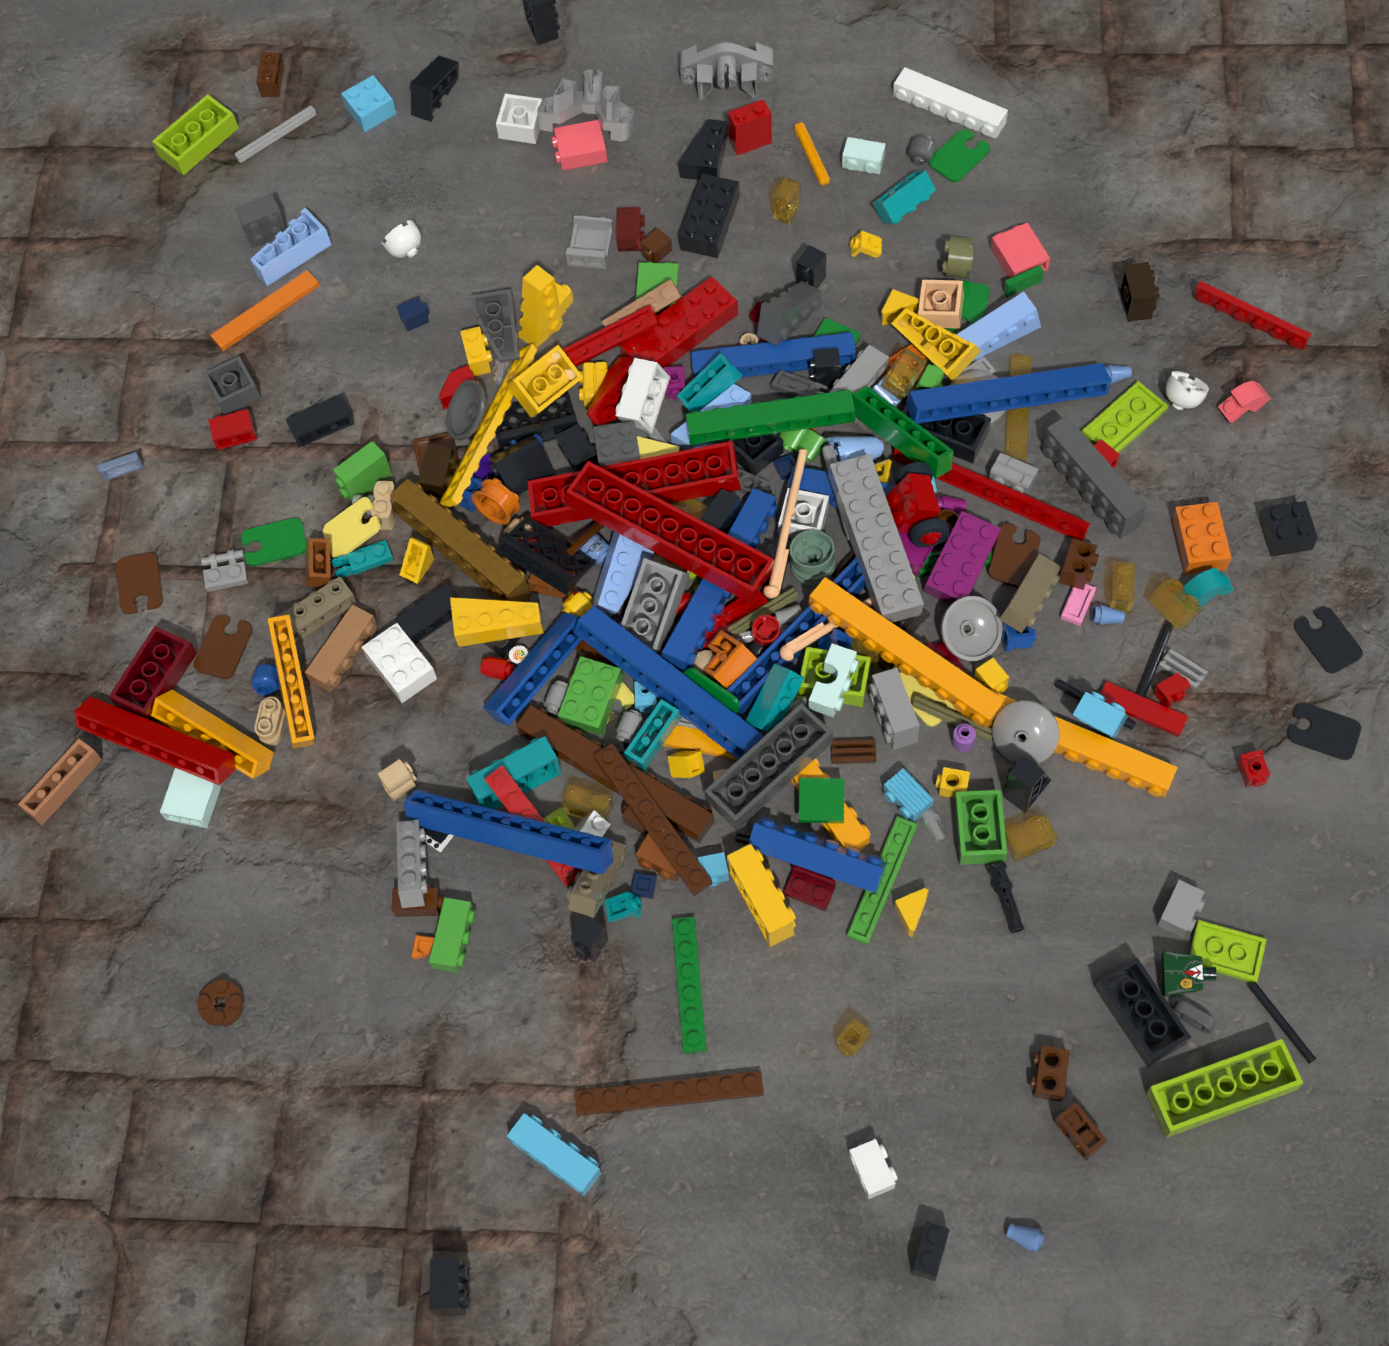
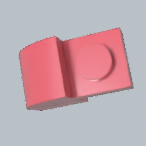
M1249 381L1231 391L1232 395L1218 407L1230 423H1234L1248 410L1256 412L1271 398L1260 383Z

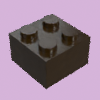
M1149 262L1124 266L1119 290L1128 322L1152 319L1153 311L1156 310L1159 288L1158 286L1155 287L1154 270L1150 269Z
M427 443L418 479L419 485L427 495L431 494L432 496L442 498L447 487L450 486L454 473L459 466V461H457V456L452 447Z

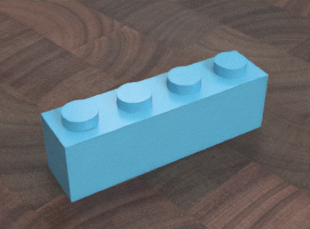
M524 1113L508 1133V1140L582 1196H585L601 1175V1171L598 1168L599 1163L590 1156L584 1158L579 1154L581 1150L571 1142L565 1144L560 1140L562 1136L552 1128L549 1131L541 1126L543 1122L533 1114L529 1117Z

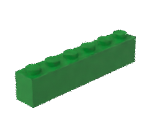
M868 386L852 394L855 417L913 462L928 464L935 479L951 470L954 452L951 448Z

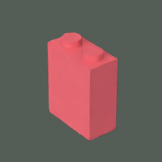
M598 120L554 128L555 136H552L553 147L558 148L555 156L557 163H561L562 170L607 162L605 143Z
M1028 223L1017 225L1011 230L1003 233L1000 232L992 237L991 251L1009 279L1038 265H1041L1044 271L1048 270L1050 257Z

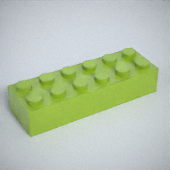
M1283 1039L1151 1086L1146 1094L1163 1133L1168 1138L1294 1092L1302 1086L1303 1081Z

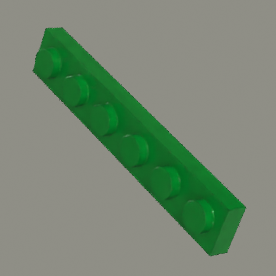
M695 917L672 919L683 1054L705 1053L707 1049Z

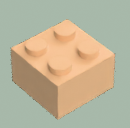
M922 280L918 315L943 328L960 329L964 299L963 281Z

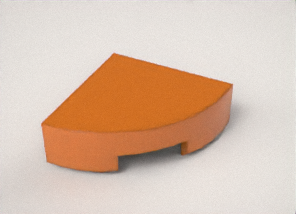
M416 935L412 959H421L430 955L435 937Z

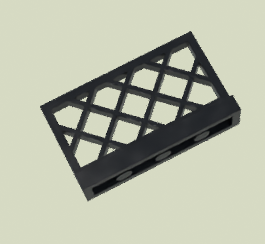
M568 390L557 398L566 397V401L562 405L555 403L556 400H554L538 413L539 415L535 420L528 418L529 414L526 411L523 415L516 413L518 409L523 408L519 402L511 403V406L505 411L507 415L495 431L500 452L509 448L512 440L519 442L530 435L537 434L542 438V442L555 440V435L576 424L578 425ZM551 407L558 409L555 415L548 413ZM563 412L570 414V416L559 417ZM511 417L519 419L515 425L508 423ZM543 417H546V418H548V419H551V420H549V421H545V422H541V423H540V420H541ZM523 422L531 424L529 426L520 428ZM503 427L511 429L509 431L499 433Z
M526 516L509 534L506 532L501 537L497 550L566 596L572 592L576 583L597 561L580 549L573 556L568 555V553H560L559 548L568 549L572 544L529 516ZM528 524L535 531H525V526ZM514 537H523L524 542H521ZM527 537H537L538 542H528ZM542 537H548L552 542H543ZM532 548H540L541 553L536 552ZM545 548H554L555 553H546ZM549 559H557L559 565L553 563ZM562 559H572L573 565H564ZM576 559H582L588 564L578 565ZM567 571H575L576 576Z

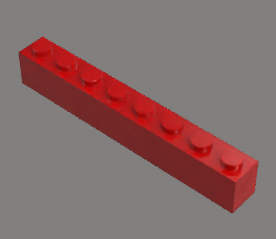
M90 696L74 710L77 728L216 785H221L235 771L232 753Z

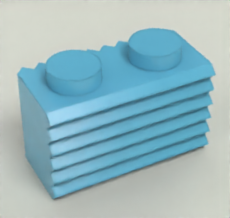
M904 768L884 784L883 795L886 800L891 804L894 802L899 807L900 814L905 819H911L912 822H915L934 804V799Z

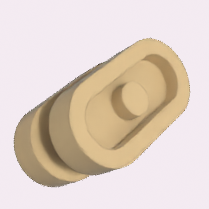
M267 697L260 703L254 729L261 742L265 746L272 747L281 741L286 716L280 701L275 697Z

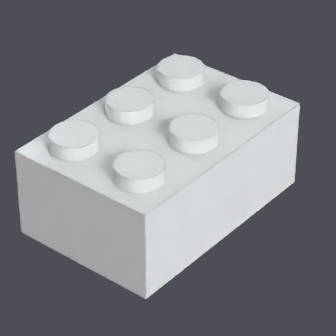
M634 358L633 364L629 367L627 382L622 389L621 401L616 407V416L622 422L634 421L635 428L652 434L670 376L657 362Z
M398 623L362 646L368 661L401 703L437 679L433 667Z

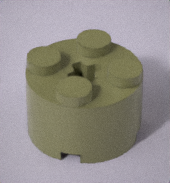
M950 236L949 239H945L944 252L947 253V259H943L942 273H945V276L970 278V273H967V271H971L974 248H972L970 243H974V238Z

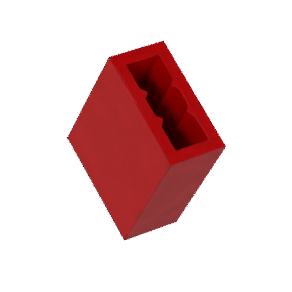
M764 99L728 112L729 142L736 156L772 143V116Z

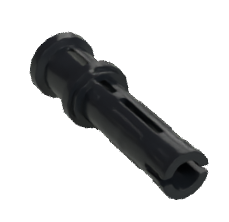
M1006 863L993 865L987 869V873L991 874L994 883L993 891L999 895L1010 932H1021L1025 928L1011 890L1013 889V883L1009 881L1006 872L1007 865ZM1007 902L1010 903V906H1011V909H1012L1014 918H1012V915H1011V912H1010V909H1009V906H1008V903H1007Z

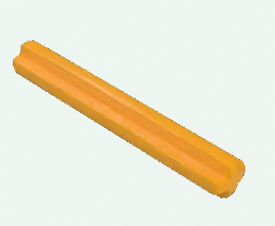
M804 123L795 124L794 130L820 185L829 184L830 178Z

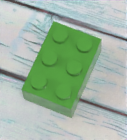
M580 656L558 713L559 719L568 726L602 736L624 679L621 668Z
M1001 790L956 792L954 805L960 865L1005 863L1007 846Z

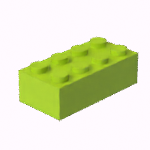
M207 94L156 137L152 143L158 156L184 176L239 127L234 114Z

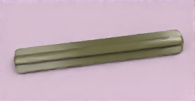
M793 587L787 589L776 598L771 599L729 625L727 633L733 638L752 627L754 621L759 616L771 615L797 599L798 592Z
M916 695L914 698L913 707L955 726L969 724L975 729L977 736L988 741L992 740L993 728L977 725L971 718L920 695Z

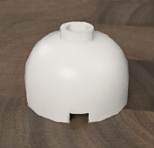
M412 220L406 221L408 223L406 226L398 225L385 236L386 243L382 241V245L387 252L396 258L407 256L411 258L418 253L417 248L420 246L422 238L418 227Z
M1173 371L1166 383V395L1172 402V406L1183 410V408L1191 409L1201 404L1207 396L1209 387L1198 378H1195V380L1189 379V374L1185 372Z

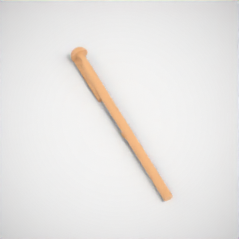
M804 449L799 450L769 586L764 587V594L768 598H776L780 594L789 553L786 545L791 517L795 515L796 500L807 456V451Z
M870 597L862 602L868 607L873 606ZM823 622L796 639L783 645L780 649L781 658L786 661L793 660V654L839 626H834L830 622L823 625Z

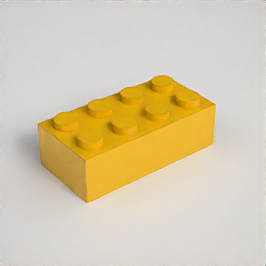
M749 844L727 855L728 871L769 947H772L794 936V927L796 926L794 920L796 917L790 907L786 908L783 902L785 897L779 887L775 888L773 884L774 877L770 869L764 868L762 863L764 859L758 849L754 850L752 844Z

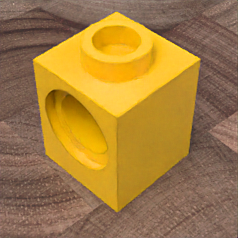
M992 658L975 670L974 679L986 688L1001 694L1008 687L1009 676Z
M943 767L942 775L938 774L936 787L940 788L939 796L955 798L956 792L967 791L970 772ZM952 780L958 785L949 786L947 782Z

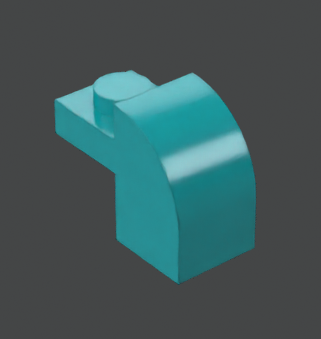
M1212 568L1195 576L1181 590L1191 606H1204L1216 595H1229L1234 588L1230 584V579L1227 575L1219 572L1217 568Z

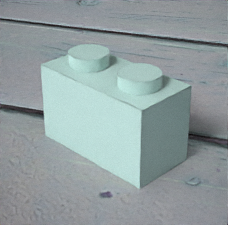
M847 137L842 155V168L880 174L885 158L886 144Z

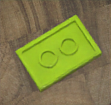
M1198 920L1189 954L1202 956V967H1216V973L1250 983H1257L1267 939Z

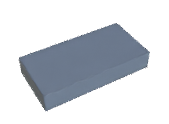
M137 452L97 465L104 481L144 468Z

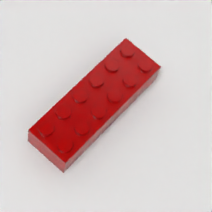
M711 276L659 314L657 318L660 325L619 345L621 357H635L657 362L664 370V367H669L738 315V301Z

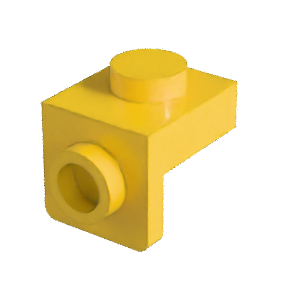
M865 231L859 232L850 241L851 256L855 257L861 252L878 258L881 255L882 238Z

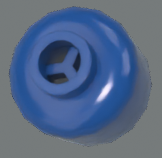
M269 663L260 664L254 669L251 686L256 693L268 696L278 690L279 681L274 665Z

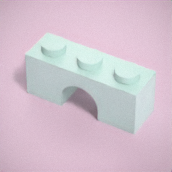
M831 644L824 662V672L834 675L836 680L830 684L816 681L809 698L810 710L833 718L836 711L841 710L844 702L842 698L844 691H849L852 682L849 678L851 673H856L859 661L856 660V651Z

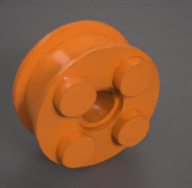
M486 479L482 482L480 491H475L472 494V501L486 518L499 525H507L510 522L512 513H517L520 510L519 497L503 486L498 479Z

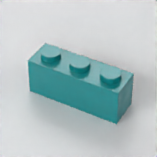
M915 170L872 204L882 222L893 225L900 222L902 216L906 213L913 212L920 202L929 200L931 198L930 195L936 189L926 170Z
M720 353L677 396L691 412L700 411L738 381L743 374L733 362Z
M774 663L745 722L768 734L786 717L804 677Z
M661 699L624 752L626 759L645 771L681 720L680 710Z

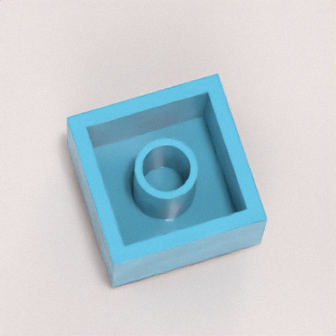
M374 75L341 93L346 110L364 132L397 114L392 97Z
M1094 691L1091 694L1085 692L1073 716L1107 736L1116 739L1128 718L1126 713H1124V707L1115 702L1109 705L1105 702L1106 699L1102 695Z

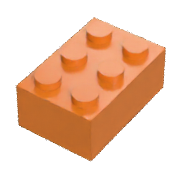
M1218 502L1175 507L1172 523L1184 574H1199L1212 568H1217L1219 571L1227 570L1232 557Z

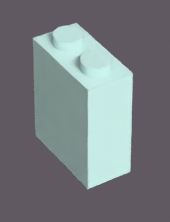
M175 768L160 813L168 821L208 828L222 784L216 785Z

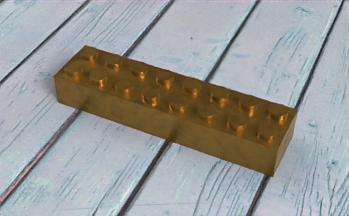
M407 479L390 494L397 516L495 600L526 602L531 598L526 575L519 569L516 571L506 557L501 558L492 545L483 543L482 538L476 532H470L467 529V525L461 519L456 520L447 507L442 508L434 496L431 494L428 496L424 493L423 488L417 482L413 483Z

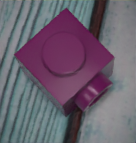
M685 366L664 367V371L670 376L665 397L666 399L678 400L677 395L686 387Z

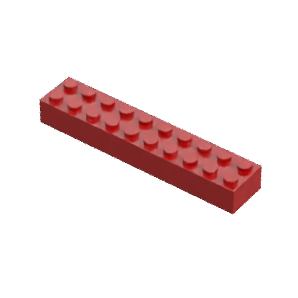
M732 441L601 467L667 503L715 495L721 489L726 491L741 490L737 457ZM580 471L528 481L531 518L544 527L591 519L565 505L566 491Z
M587 461L566 491V506L750 604L772 572L773 558Z

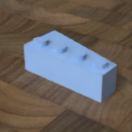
M306 208L300 212L301 215L297 219L293 218L288 223L289 227L284 232L280 231L275 236L276 238L271 244L267 243L250 259L257 276L267 286L332 245L325 227Z
M1022 292L957 335L975 344L981 350L974 359L978 360L982 356L1041 328L1037 309L1027 295Z
M733 384L701 409L700 412L709 411L714 408H729L735 405H750L751 393ZM686 422L671 433L672 445L680 446V451L725 442L690 446Z
M614 532L593 597L592 607L595 606L600 611L605 612L608 617L617 613L636 583L644 558L650 560L654 552Z

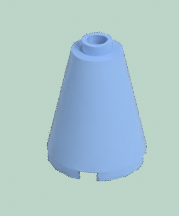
M831 436L826 438L825 441H828V443L824 445H832L834 447L838 462L871 454L872 460H875L884 451L883 442L874 436Z

